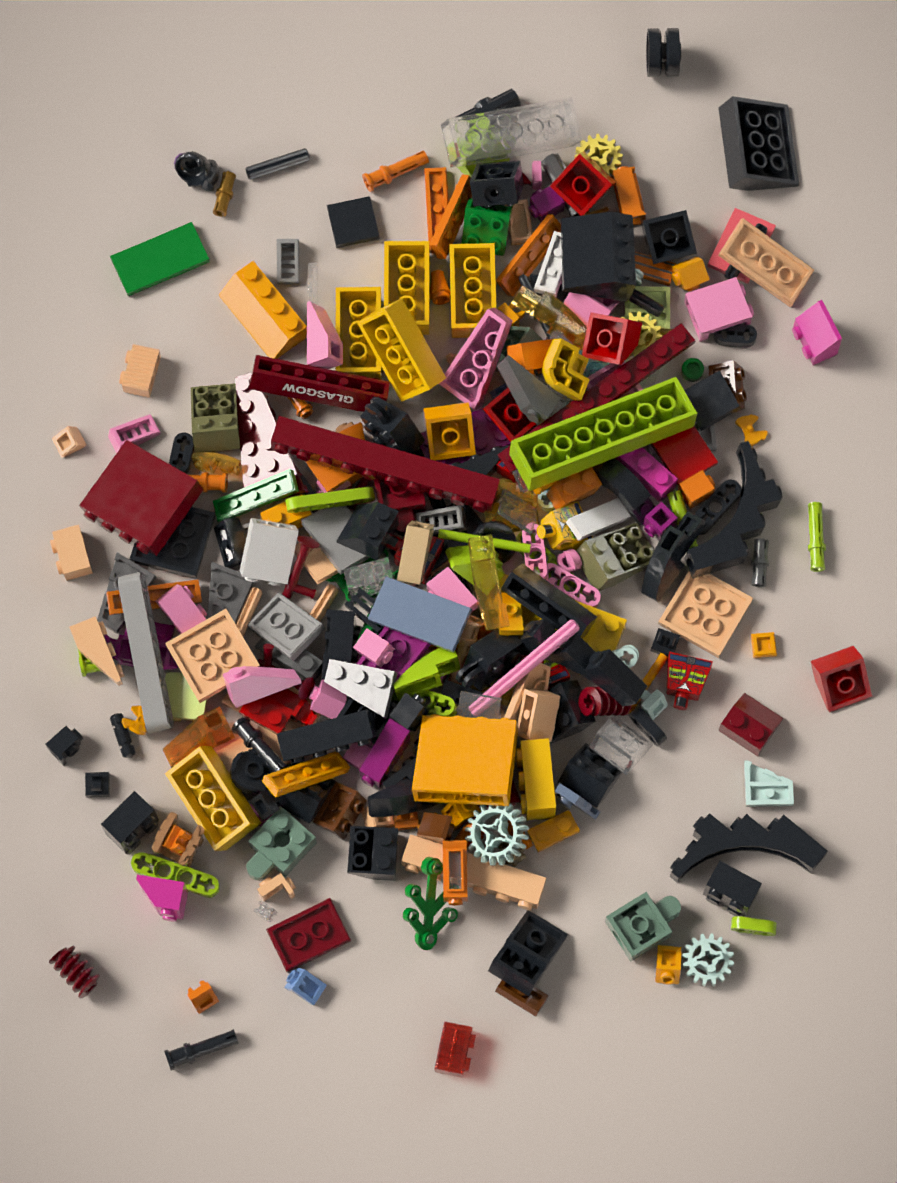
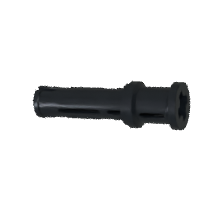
M242 717L233 724L232 732L236 735L238 734L243 739V744L247 748H252L273 772L288 768L263 740L262 732L256 730L250 724L251 721L248 717Z
M232 1029L229 1032L195 1044L184 1043L180 1048L171 1051L167 1049L164 1052L172 1071L176 1066L187 1062L190 1064L196 1061L195 1058L239 1043L235 1031Z

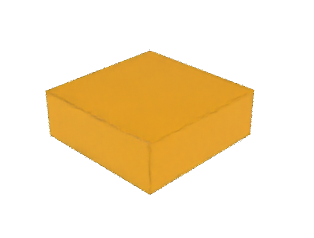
M774 632L751 634L753 658L777 656Z

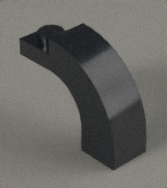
M615 458L593 466L592 468L602 482V486L612 491L622 501L639 525H643L645 516L656 507L649 498L651 495L644 485L628 468Z

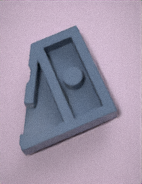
M559 783L555 793L558 795L557 799L560 803L568 808H571L573 805L593 819H597L600 814L599 810Z

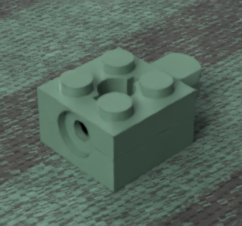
M281 806L249 840L250 847L257 852L246 865L249 876L254 880H263L274 868L286 877L317 843L316 837Z
M646 891L607 915L605 923L631 962L671 937L672 930L667 923L679 916L681 905L679 900L673 896H666L654 903Z

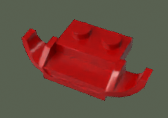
M289 689L244 704L239 711L242 716L248 717L251 721L275 734L283 732L291 718L306 726L313 724L317 718L315 712L310 709L311 705L306 699H300L298 694Z

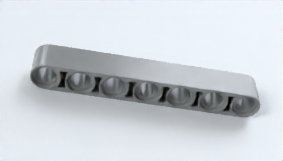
M142 571L118 577V587L146 729L148 733L172 729L174 726L146 578Z

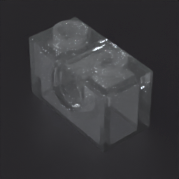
M388 557L343 569L351 597L358 593L357 590L359 588L369 595L377 594L386 577L395 580L393 568Z

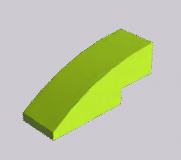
M437 648L414 663L393 685L397 700L400 701L405 693L411 695L419 694L442 685L440 677L460 670L456 652L454 651L453 653Z

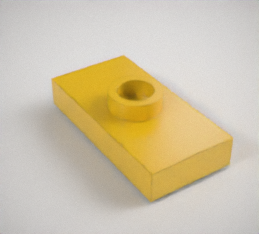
M496 593L499 634L523 635L521 603L507 593Z

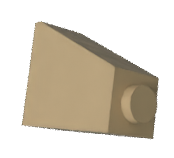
M413 520L407 525L397 577L398 581L416 587V584L420 585L422 583L435 525Z

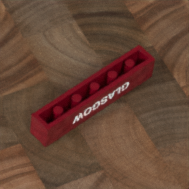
M256 355L249 389L364 412L366 410L364 407L368 403L371 404L370 400L373 397H379L387 402L390 382Z

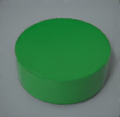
M689 358L683 362L681 374L684 379L695 382L702 378L704 365L699 359Z

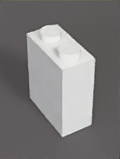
M251 518L240 566L242 577L251 582H258V579L265 580L268 584L280 586L281 583L288 584L299 532L295 525Z

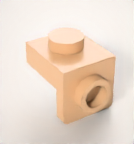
M280 873L273 879L268 877L263 880L257 889L260 897L265 901L283 888L292 899L295 897L293 890L296 887L289 877L284 878Z

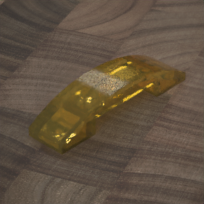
M492 535L469 538V555L474 588L486 631L509 627L506 604L502 600L494 560L496 553Z

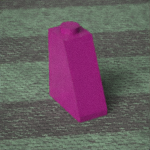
M392 719L388 720L359 770L362 777L361 780L370 787L374 785L378 788L381 787L385 776L392 771L411 743L409 730Z

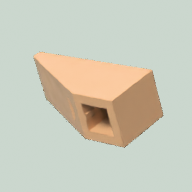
M95 616L70 626L69 628L80 653L118 686L123 685L121 678L125 676L120 663L117 665L114 663L112 657L116 653L112 643H106L104 635L108 633L103 621L98 622Z

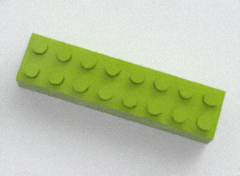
M674 377L511 441L509 455L528 490L532 491L692 428L695 424L697 412L677 377Z

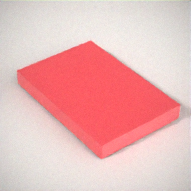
M735 208L707 267L725 274L730 264L718 255L742 218L753 226H756L758 223L766 226V235L770 238L776 225ZM742 272L737 276V280L749 284L751 280Z

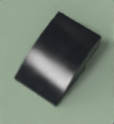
M527 910L493 959L488 972L529 996L553 961L568 934L530 910Z

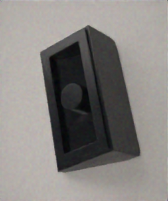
M225 518L214 527L224 566L231 569L241 564L246 540L240 519Z

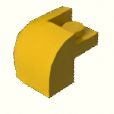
M562 338L554 339L543 362L542 373L545 382L553 390L572 400H582L590 380L583 376L589 359L578 353L580 348Z

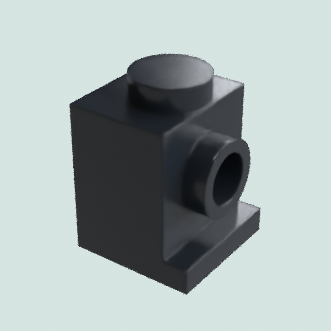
M65 726L45 745L52 755L65 766L67 764L65 759L74 756L79 751L80 741L84 738L75 728L70 730Z

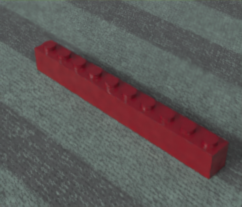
M282 416L278 417L271 438V447L279 454H293L303 461L314 460L324 467L335 466L348 474H353V472L359 473L369 480L379 479L390 486H404L407 490L414 493L425 492L432 498L449 499L453 504L459 506L464 504L470 505L480 512H486V510L492 512L500 487V479Z

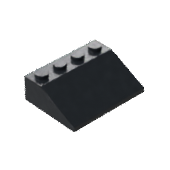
M732 96L718 107L730 189L752 191L799 186L788 104Z
M604 212L562 218L563 291L628 302L636 287L633 215Z

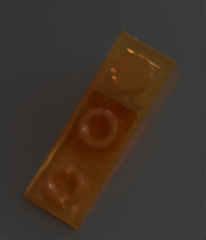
M219 706L198 716L167 744L163 751L172 768L199 746H212L215 748L234 739L235 736Z

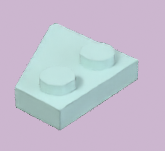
M744 761L746 807L794 805L792 780L783 776H777L766 768L764 770L753 765L751 761Z

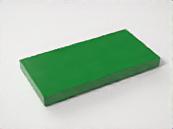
M192 222L110 256L127 296L136 294L210 262Z

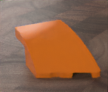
M361 422L339 432L365 440L364 427ZM309 459V461H305L327 492H333L347 480L353 484L363 477L362 474L355 472L353 474L345 473L335 466H321L314 460Z

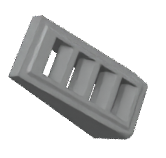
M277 239V284H299V239ZM281 248H295V251H281ZM281 256H295V260H281ZM281 265H295V268L281 269ZM281 273H295V277H281Z
M457 505L416 513L418 522L426 523L425 518H429L430 524L435 525L433 535L439 534L440 529L455 532L467 531L465 509L462 506ZM454 515H457L458 523L456 524L454 523ZM444 516H448L449 525H445ZM435 517H438L439 527H436Z

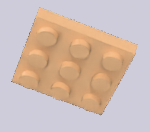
M688 571L658 624L719 658L752 603L753 598L711 574L692 579L690 571Z
M227 609L222 610L165 643L199 703L226 689L223 674L229 672L230 669L243 666L260 667Z

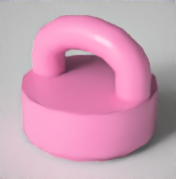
M570 548L557 556L558 566L569 573L581 569V558L574 549Z

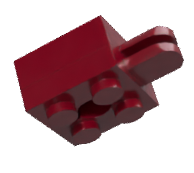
M375 479L374 486L377 502L399 511V525L396 532L401 536H405L407 525L412 520L416 521L415 514L426 511L424 493L421 491L414 493L407 490L404 486L397 485L394 487L387 485L383 480Z

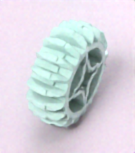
M509 804V806L489 805V809L486 805H481L482 813L474 810L473 814L476 816V819L469 818L468 822L472 823V827L465 828V831L471 833L465 839L473 842L468 846V849L476 850L473 856L475 858L481 857V862L483 863L489 861L492 866H495L497 861L499 865H505V858L508 862L512 863L514 861L512 854L520 857L521 853L518 848H526V845L522 843V839H529V836L523 834V831L529 830V827L521 825L526 821V818L523 816L518 817L521 811L519 809L513 810L512 804ZM501 814L500 818L496 819L492 825L485 824V821L491 816ZM508 820L511 821L513 826V836H511L507 830L509 825ZM489 829L498 830V832L501 833V835L505 836V838L496 837V835L493 834L494 832L490 831ZM481 830L485 832L487 837L486 847H484L481 840ZM502 842L509 843V846L503 851L493 853L494 849L498 848Z

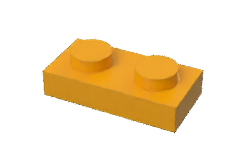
M570 810L527 830L537 853L580 832Z

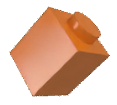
M702 470L679 483L678 490H681L683 500L689 509H692L707 500L714 493L715 483L711 476H706Z

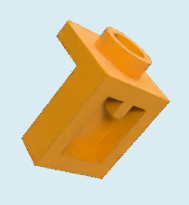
M448 803L440 812L442 815L452 816L451 824L455 825L453 830L455 831L469 818L475 817L473 814L474 810L480 813L481 810L476 804Z
M657 946L656 983L667 985L679 984L682 947Z

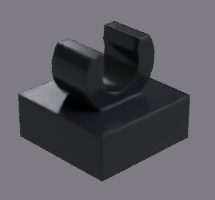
M658 628L650 651L657 654L663 653L668 657L669 652L675 653L680 635Z
M109 772L85 773L86 798L110 797Z
M266 789L251 799L250 803L263 821L280 809L276 803L282 798L281 796L275 798Z

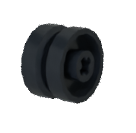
M659 28L647 29V77H659L662 71V63H664L667 77H679L681 63L679 28H667L664 42H662Z

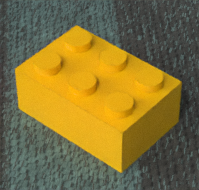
M549 738L521 741L520 748H516L517 768H522V771H518L519 791H524V794H521L520 800L521 813L526 814L527 821L551 819L555 817L556 802Z

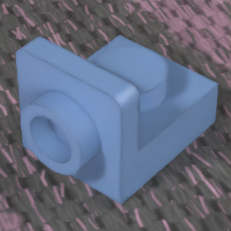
M297 968L288 975L286 979L287 984L284 988L294 992L310 1005H315L327 985L307 970Z

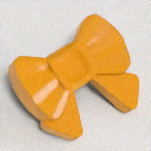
M752 414L739 417L735 424L742 429L745 436L744 442L749 441L750 445L754 446L760 440L764 441L766 439L768 431L754 430L752 425L759 417Z
M132 706L131 711L137 716L136 721L122 718V724L124 728H129L138 735H145L147 730L142 706Z

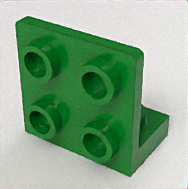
M469 198L465 209L461 244L495 243V255L504 256L513 206L493 205L489 208H481L480 206H473V199Z

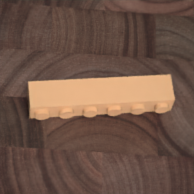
M410 834L401 860L402 866L405 867L406 871L418 874L419 871L422 872V861L429 856L438 858L443 865V844ZM449 852V881L452 884L458 885L459 888H461V852ZM467 852V887L473 888L472 891L483 896H486L488 893L496 896V900L504 903H509L510 900L518 903L520 908L526 910L538 908L546 877L508 865L502 866L498 862L495 866H492L489 861L483 863L481 862V857L475 858L474 854ZM443 870L437 876V881H441V878L443 879Z

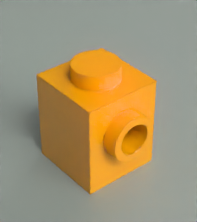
M697 256L672 266L674 272L672 274L673 282L684 290L693 291L698 289L701 283L710 280L703 259Z

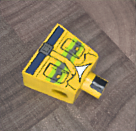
M578 501L551 511L541 520V525L537 527L538 537L540 539L547 538L553 550H568L571 548L576 551L585 540L593 538V535L578 541L566 523L569 518L583 513Z

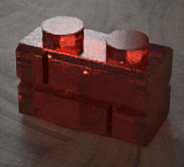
M444 1022L434 1068L436 1073L462 1078L464 1072H469L472 1058L467 1057L469 1048L474 1049L476 1034H472L473 1027Z

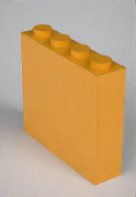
M437 714L430 716L422 715L412 785L414 801L509 806L518 738L516 720L509 718L488 719L486 717L466 718L459 715L453 717Z

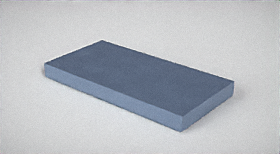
M386 577L368 620L454 653L472 609Z

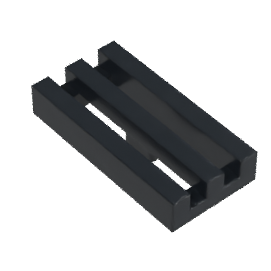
M359 588L357 590L358 593L353 595L349 602L345 603V607L349 611H355V616L379 635L384 626L380 625L378 627L354 607L355 604H358L370 614L372 609L360 599L363 598L372 606L376 601L363 589Z

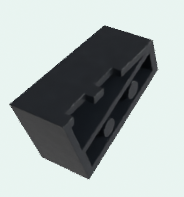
M327 609L326 617L328 620L327 631H325L326 641L323 654L322 680H325L329 659L348 663L357 662L358 652L353 648L355 646V639L357 640L360 634V626H356L355 611Z

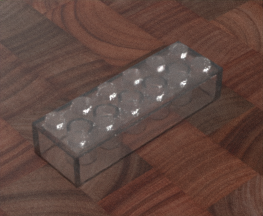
M573 98L449 118L441 124L450 168L573 147L582 141Z

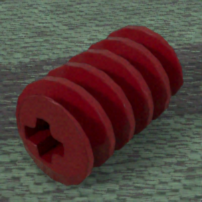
M599 686L586 687L579 696L580 710L586 716H625L630 712L632 706H621Z
M73 945L58 951L49 960V964H55V971H61L60 976L67 978L66 983L68 986L73 985L72 990L74 993L79 992L78 997L81 999L95 989L100 975L91 976L94 968H84L88 961H78L82 954L77 953L73 955L72 953L76 948Z

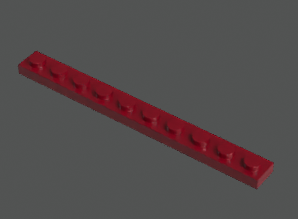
M680 323L584 393L582 400H573L527 434L617 400L695 344V339L684 325ZM509 446L498 454V458L512 475L518 469L509 455Z

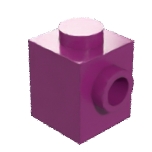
M549 186L544 190L538 189L531 195L528 208L533 218H538L542 222L548 214L556 216L563 212L565 202Z
M660 502L645 516L644 530L650 537H656L660 541L669 525L676 527L678 517Z

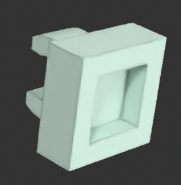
M658 689L652 694L645 690L641 696V707L652 720L668 706L664 694Z

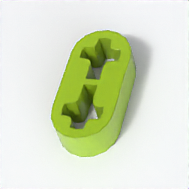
M740 916L732 917V931L762 936L776 935L777 923L774 921Z

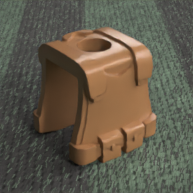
M171 812L160 826L161 831L158 830L154 838L155 842L152 845V850L179 863L181 866L190 868L198 848L202 846L205 840L202 838L205 830L198 824L194 833L189 832L192 834V838L189 840L182 856H178L162 846L171 826H178V815Z

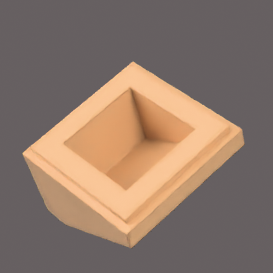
M67 426L52 438L62 458L86 446L77 427Z
M368 806L362 811L366 827L389 828L395 826L393 816L371 817Z

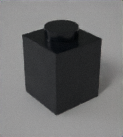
M405 693L390 714V717L407 730L415 732L422 722V715H427L431 708L425 704L427 700L419 694L411 695Z

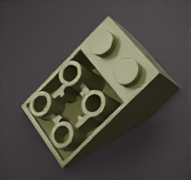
M235 383L191 387L192 437L195 453L240 449Z
M637 522L585 540L576 550L582 561L581 568L591 585L598 589V591L613 587L646 569L654 552Z

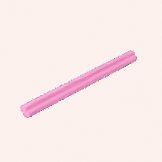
M569 620L470 704V711L475 716L480 715L578 632L580 627L577 622Z

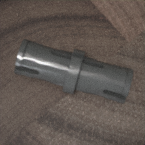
M754 539L753 559H751V565L753 566L752 586H766L767 566H769V540Z

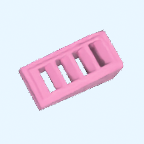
M149 414L111 428L108 437L117 453L126 440L138 446L160 435L161 432L152 415ZM144 424H147L150 432H146ZM137 427L141 433V435L139 436L135 430V428ZM127 432H130L132 436L131 439H129Z

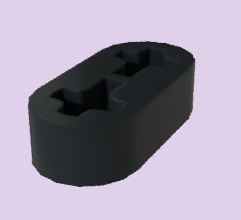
M738 324L714 332V340L721 346L751 347L755 344L757 338L756 329L747 324ZM722 331H726V339H723L722 335H720ZM744 332H749V336H751L749 340H745Z
M182 432L175 436L169 464L176 468L174 464H178L180 457H183L182 461L185 466H181L179 470L186 474L190 470L194 453L193 437L189 433ZM186 439L190 445H186L184 452H182L179 443H183V440Z
M637 706L628 714L632 722L657 747L667 739L662 729L640 707Z

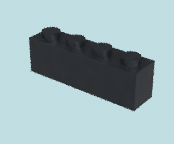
M523 563L511 571L501 588L502 591L541 619H546L557 630L569 620L576 621L580 629L575 634H578L581 638L587 635L597 619L596 615Z
M371 709L276 734L283 761L290 760L291 764L305 761L304 756L312 754L314 758L326 756L327 750L334 748L336 752L350 749L349 744L357 742L358 746L371 744V739L378 737Z

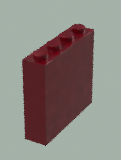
M126 440L79 506L84 511L83 516L92 523H95V521L100 522V526L109 533L115 531L119 534L118 537L126 543L130 544L132 541L137 544L136 547L143 553L148 554L150 552L157 556L204 489L198 480Z

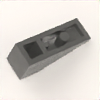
M506 356L497 367L520 411L530 421L540 425L549 417L561 398L512 357Z
M261 638L255 645V648L264 654L263 646L269 643ZM276 648L273 649L272 660L284 669H294L301 680L312 677L316 681L322 673L323 661L306 649L294 661Z

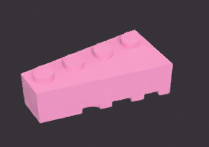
M495 307L488 309L445 372L446 379L440 382L439 385L464 403L469 402V406L472 409L481 408L513 320Z

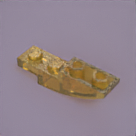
M522 286L514 296L511 304L537 318L540 322L549 325L548 334L555 339L562 338L580 348L579 352L582 353L587 327L577 315L547 291H544L539 296Z

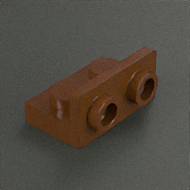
M734 360L709 365V376L720 370L741 408L740 410L745 409L747 394L743 388V380H745L743 367Z
M336 782L314 818L313 823L320 828L334 833L339 839L345 840L346 836L350 833V826L354 825L359 814L364 810L367 800L358 791Z

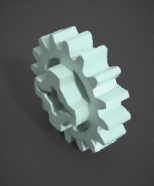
M711 933L709 939H706L704 934H701L699 941L694 937L692 938L693 946L686 944L685 949L689 953L682 954V958L687 960L682 964V967L689 968L686 975L687 977L694 975V983L700 979L702 980V986H705L707 981H710L712 986H715L716 979L724 982L723 974L730 975L731 971L727 967L734 965V962L729 960V958L733 957L734 953L727 952L730 944L722 945V937L714 940V935ZM710 945L715 946L720 951L713 950ZM700 947L699 956L692 958L693 952ZM705 955H708L709 959L713 958L711 965H708L707 961H702ZM724 962L722 969L716 973V965ZM700 968L705 971L706 975L698 972L696 969Z

